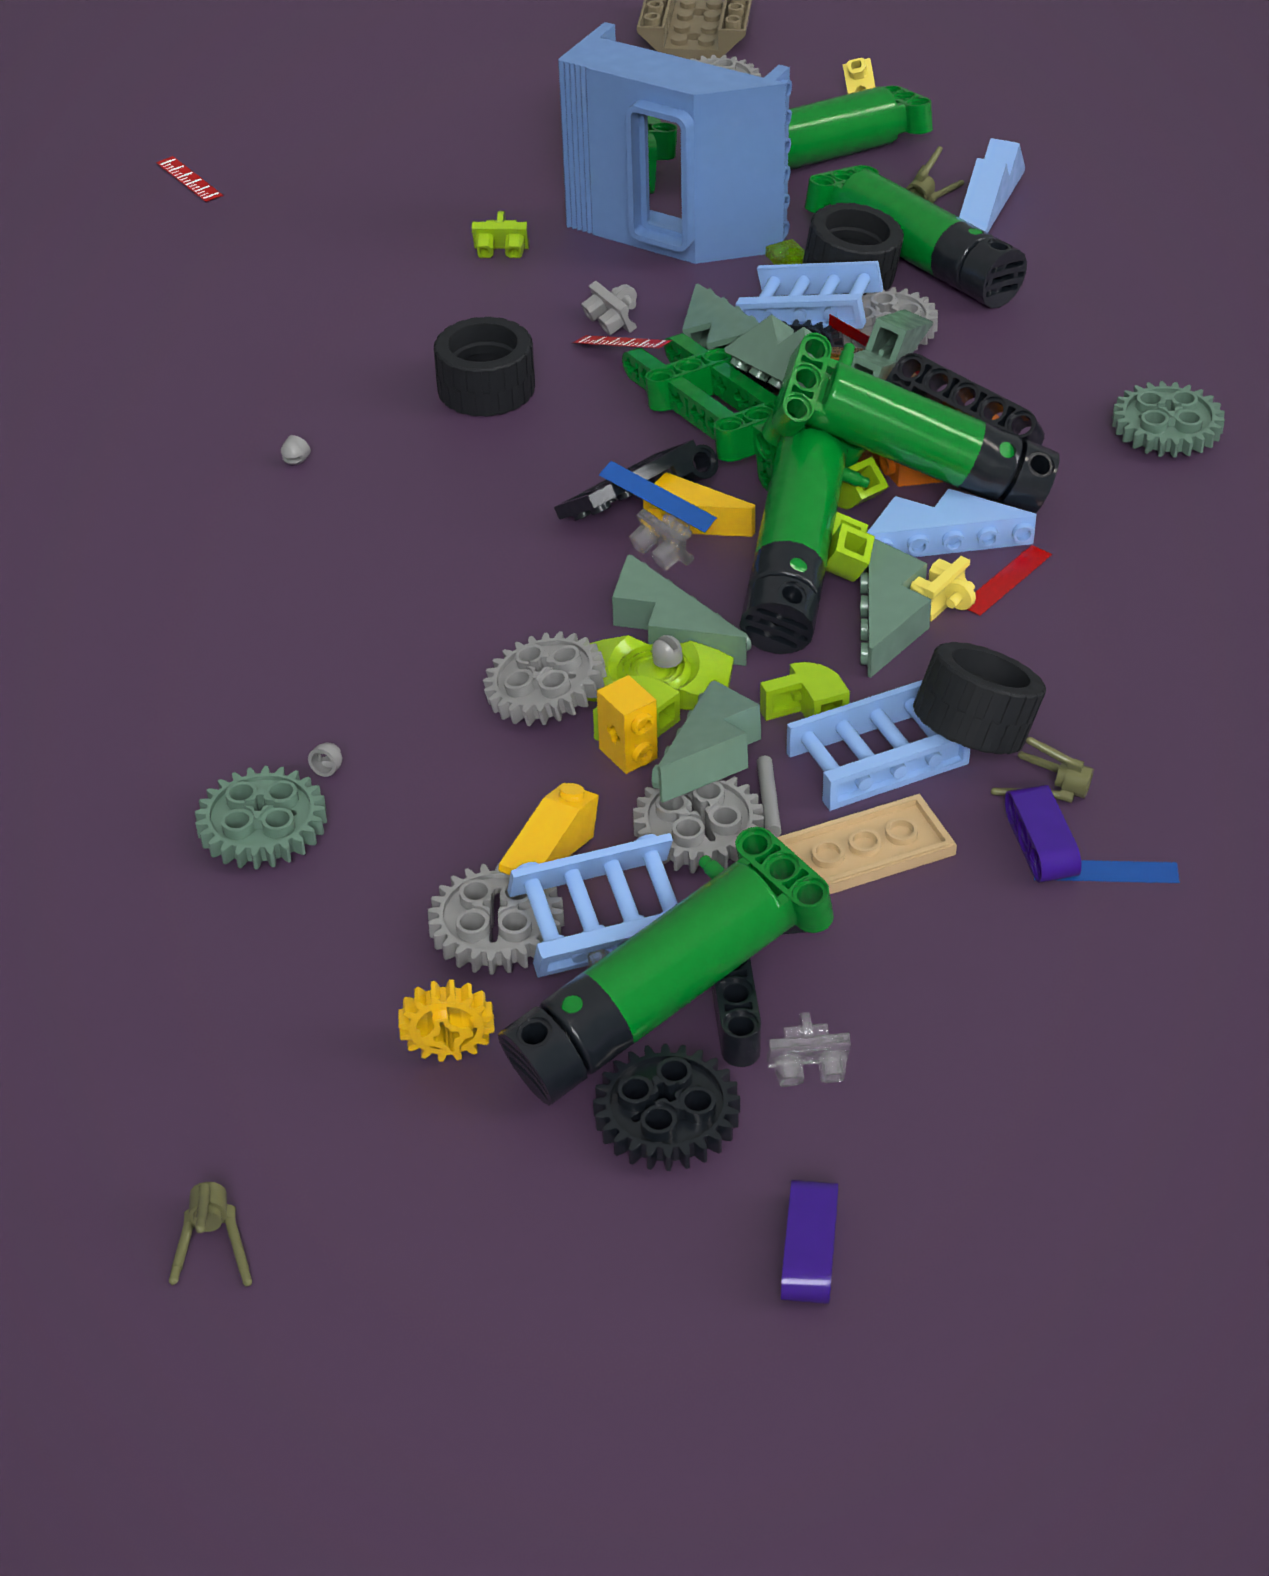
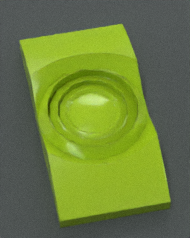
M629 635L593 642L597 644L598 651L602 652L606 666L607 677L603 678L605 686L627 675L652 677L680 692V709L693 710L698 703L700 693H704L711 681L715 680L728 688L730 685L734 658L718 649L691 640L680 643L683 659L680 664L672 668L656 666L652 659L653 644H647ZM587 698V701L597 702V698Z

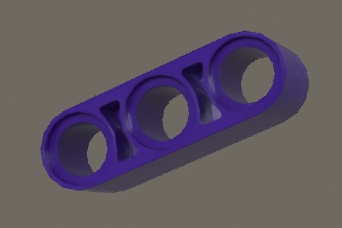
M1041 785L1007 791L1005 793L1006 815L1035 880L1040 883L1079 876L1082 867L1079 848L1049 786Z
M791 1180L782 1268L781 1300L829 1304L838 1183Z

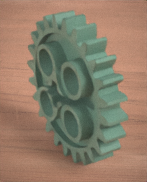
M1160 381L1159 386L1156 387L1147 382L1145 389L1135 385L1134 392L1125 390L1124 397L1118 396L1117 404H1114L1112 427H1116V435H1123V442L1133 441L1132 448L1134 449L1141 446L1145 447L1146 454L1152 450H1157L1160 457L1165 452H1170L1173 457H1177L1178 452L1191 456L1192 449L1203 453L1204 446L1212 448L1214 441L1220 440V435L1223 434L1225 411L1220 410L1221 403L1213 402L1214 396L1203 397L1204 390L1202 389L1193 392L1191 391V385L1179 388L1178 382H1174L1172 386H1166L1163 381Z
M264 766L261 773L255 774L254 770L250 767L247 769V776L244 777L233 772V781L229 783L219 779V790L208 788L206 790L208 799H199L200 809L195 810L198 838H201L203 849L209 848L212 858L221 855L225 865L236 859L238 868H242L248 861L253 862L254 869H259L262 861H268L271 867H275L276 859L280 857L288 863L292 862L290 853L306 854L304 844L316 845V835L324 834L323 824L327 823L325 798L320 793L319 785L312 786L309 776L300 780L299 771L297 770L288 776L285 775L284 767H280L275 773H270L268 766Z

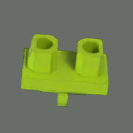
M498 211L497 220L472 222L474 248L477 249L479 258H491V256H494V249H505V254L509 258H521L524 249H529L527 222L506 220L505 211Z

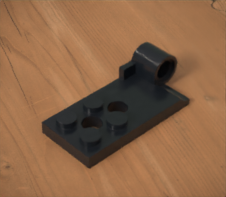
M693 439L659 451L627 469L648 480L670 468L673 475L696 483L715 475L718 469V457L711 447L704 444L696 446ZM604 480L555 506L554 509L559 519L573 516L576 521L590 514L600 513L611 507L610 503L616 500L621 501L634 494L608 480Z

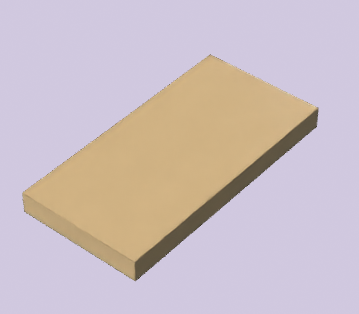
M920 793L778 837L783 844L826 881L830 894L956 855L957 844Z

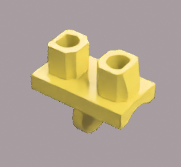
M861 57L849 60L847 64H842L848 94L876 87L870 58L864 59Z
M960 556L951 564L939 558L932 564L929 570V581L922 577H917L911 583V590L931 599V622L947 607L967 610L975 603V585L965 578V570L970 565V559Z

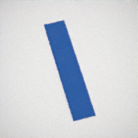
M610 461L599 474V476L704 533L717 519V517L613 461Z
M1081 860L1082 867L1079 876L1057 880L1180 883L1177 862Z

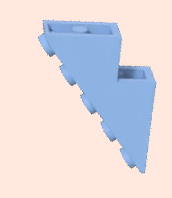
M990 138L985 158H977L959 218L987 233L989 232L1025 171L1020 143Z
M948 488L935 507L895 496L867 533L875 536V539L913 557L1030 545L1034 543L1037 514Z

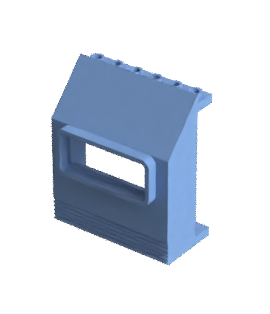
M607 22L602 23L558 59L567 228L572 227V229L582 230V232L587 231V233H592L595 236L694 264L783 252L784 239L790 227L789 221H787V209L790 203L788 180L791 169L788 166V153L791 148L789 124L792 117V112L789 109V96L792 91L790 67L777 65L764 78L617 42L615 24ZM648 116L674 122L680 126L682 218L650 210Z

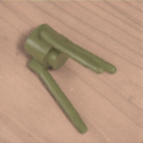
M941 146L937 147L927 164L921 166L914 180L906 188L932 203L939 197L964 185V181L959 180L935 192V182L928 173L943 150Z
M1027 737V744L1061 762V765L1023 751L1018 753V758L1057 773L1055 786L1061 787V791L1051 790L1055 799L1069 803L1073 802L1074 796L1085 799L1091 784L1094 768L1084 766V761L1071 758L1033 737ZM994 787L991 789V794L1005 796L1007 791L1022 788Z
M216 1182L199 1183L190 1191L189 1209L184 1212L183 1228L169 1276V1283L171 1285L177 1284L193 1228L195 1227L197 1233L211 1232L217 1230L222 1223L226 1224L243 1285L248 1287L252 1284L248 1262L236 1224V1207L227 1204L226 1189Z

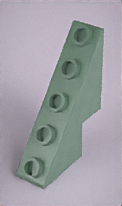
M698 283L695 284L682 331L695 342L710 350L725 348L759 324L754 316L746 315L739 306L734 307L725 297L720 298L711 288L706 289Z
M905 309L876 318L865 350L854 353L851 367L886 380L899 359L915 351L933 325V321Z
M771 314L726 346L724 351L733 357L730 361L732 365L746 373L750 369L749 373L765 383L770 378L768 383L780 390L792 353L804 336L812 332L802 327L794 333L793 328ZM798 382L800 386L806 388L802 383Z
M875 538L870 563L860 576V594H867L861 595L860 617H867V619L861 618L860 641L867 642H861L860 665H868V677L870 678L929 629L931 599L910 589L911 583L917 577L926 579L927 563Z
M627 554L612 596L613 626L648 630V644H653L663 635H671L679 640V643L691 640L730 655L734 658V665H747V651L751 649L752 645L749 636L744 631L739 630L723 619L721 615L700 603L694 596L677 587L672 581L654 571L646 563L641 562L633 555Z
M715 680L711 681L704 693H700L698 703L694 709L688 712L687 720L682 728H678L672 744L666 747L664 757L659 765L656 764L653 768L652 787L660 789V802L664 803L747 769V745L761 740L760 704Z

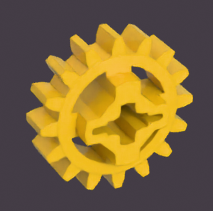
M451 979L447 982L446 987H440L436 981H431L430 990L425 991L420 987L414 988V998L404 997L403 1009H398L400 1040H407L409 1051L421 1048V1058L424 1059L432 1053L437 1054L439 1062H443L446 1055H453L457 1061L462 1060L463 1051H468L475 1055L478 1053L477 1043L488 1045L489 1034L494 1033L492 1002H486L483 990L472 994V984L466 983L461 988H456L454 980Z

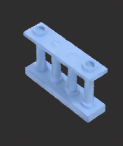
M858 261L759 265L757 272L762 292L759 297H739L736 306H739L746 315L754 316L759 323L772 314L779 320L785 321L788 325H792L796 319H798L799 324H804L807 320H811L813 326L823 322V328L829 326V314L856 329H863L866 323L862 302L863 293L883 291L879 262Z
M922 680L787 724L786 753L791 758L809 752L824 771L822 801L829 811L969 764L970 748L952 742L942 735L935 733L931 728L923 724L915 714L913 703ZM913 718L928 737L909 743L894 723ZM878 729L894 749L875 755L860 737V734ZM844 740L858 758V761L839 766L824 746Z
M670 833L659 836L647 834L639 837L634 842L540 864L537 862H527L511 870L507 889L509 897L527 894L543 941L536 946L533 960L538 978L595 964L678 904L662 861L667 860L673 839ZM646 865L663 910L661 914L649 917L639 915L624 876V870ZM607 875L623 918L622 923L608 927L599 925L583 880ZM567 884L583 928L582 933L567 937L559 935L544 889Z

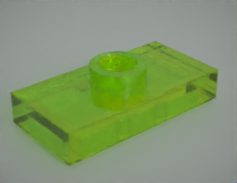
M789 239L766 246L765 256L775 265L802 264L805 250L796 241Z

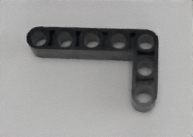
M908 353L902 356L885 380L1016 434L1022 439L1025 438L1042 445L1045 439L1043 428L1031 411L920 354ZM920 371L917 376L911 377L915 372ZM947 384L945 389H943L942 391H938V389L941 386ZM975 398L971 404L964 406L968 400ZM1003 412L998 419L992 420L994 415ZM1031 427L1027 433L1019 435L1024 428Z
M794 925L783 934L807 932ZM749 958L711 986L721 1055L728 1064L735 1067H746L754 1064L759 1059L761 1051V1019L751 960Z

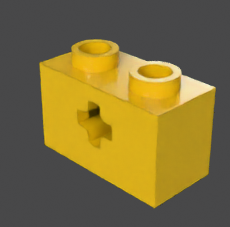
M629 675L598 689L599 749L625 774L657 759L656 699Z

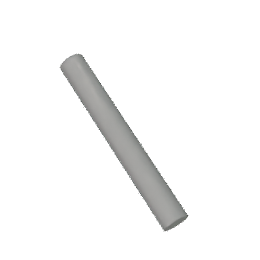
M764 755L757 759L764 827L778 838L781 835V824L773 762L771 757Z

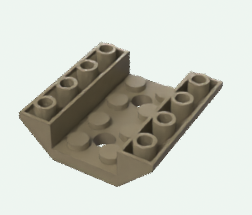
M644 0L637 24V33L658 52L686 59L694 58L696 60H701V56H705L708 59L712 55L721 58L746 36L753 0Z

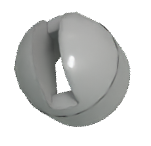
M295 435L288 436L281 447L282 458L289 465L301 464L311 452L308 443Z
M671 635L659 637L652 645L653 663L660 668H672L680 664L683 655L679 640Z
M329 742L317 745L308 756L311 769L320 776H331L340 768L343 761L340 748L334 743Z

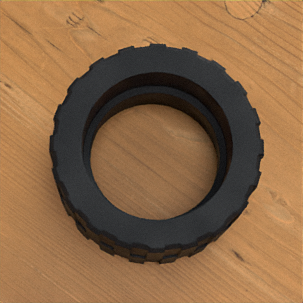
M856 203L830 204L823 209H819L812 216L802 264L878 261L883 289L886 291L892 286L895 278L904 233L897 221H894L890 215L883 213L879 209Z
M474 317L448 326L434 341L437 391L440 400L450 409H454L462 414H469L470 416L486 417L501 415L519 408L533 396L535 374L532 337L518 323L500 317Z
M946 642L935 648L913 703V708L923 724L952 742L985 753L1013 754L1020 751L1026 742V738L1045 696L1046 686L1042 679L1030 668L1000 652L970 643Z

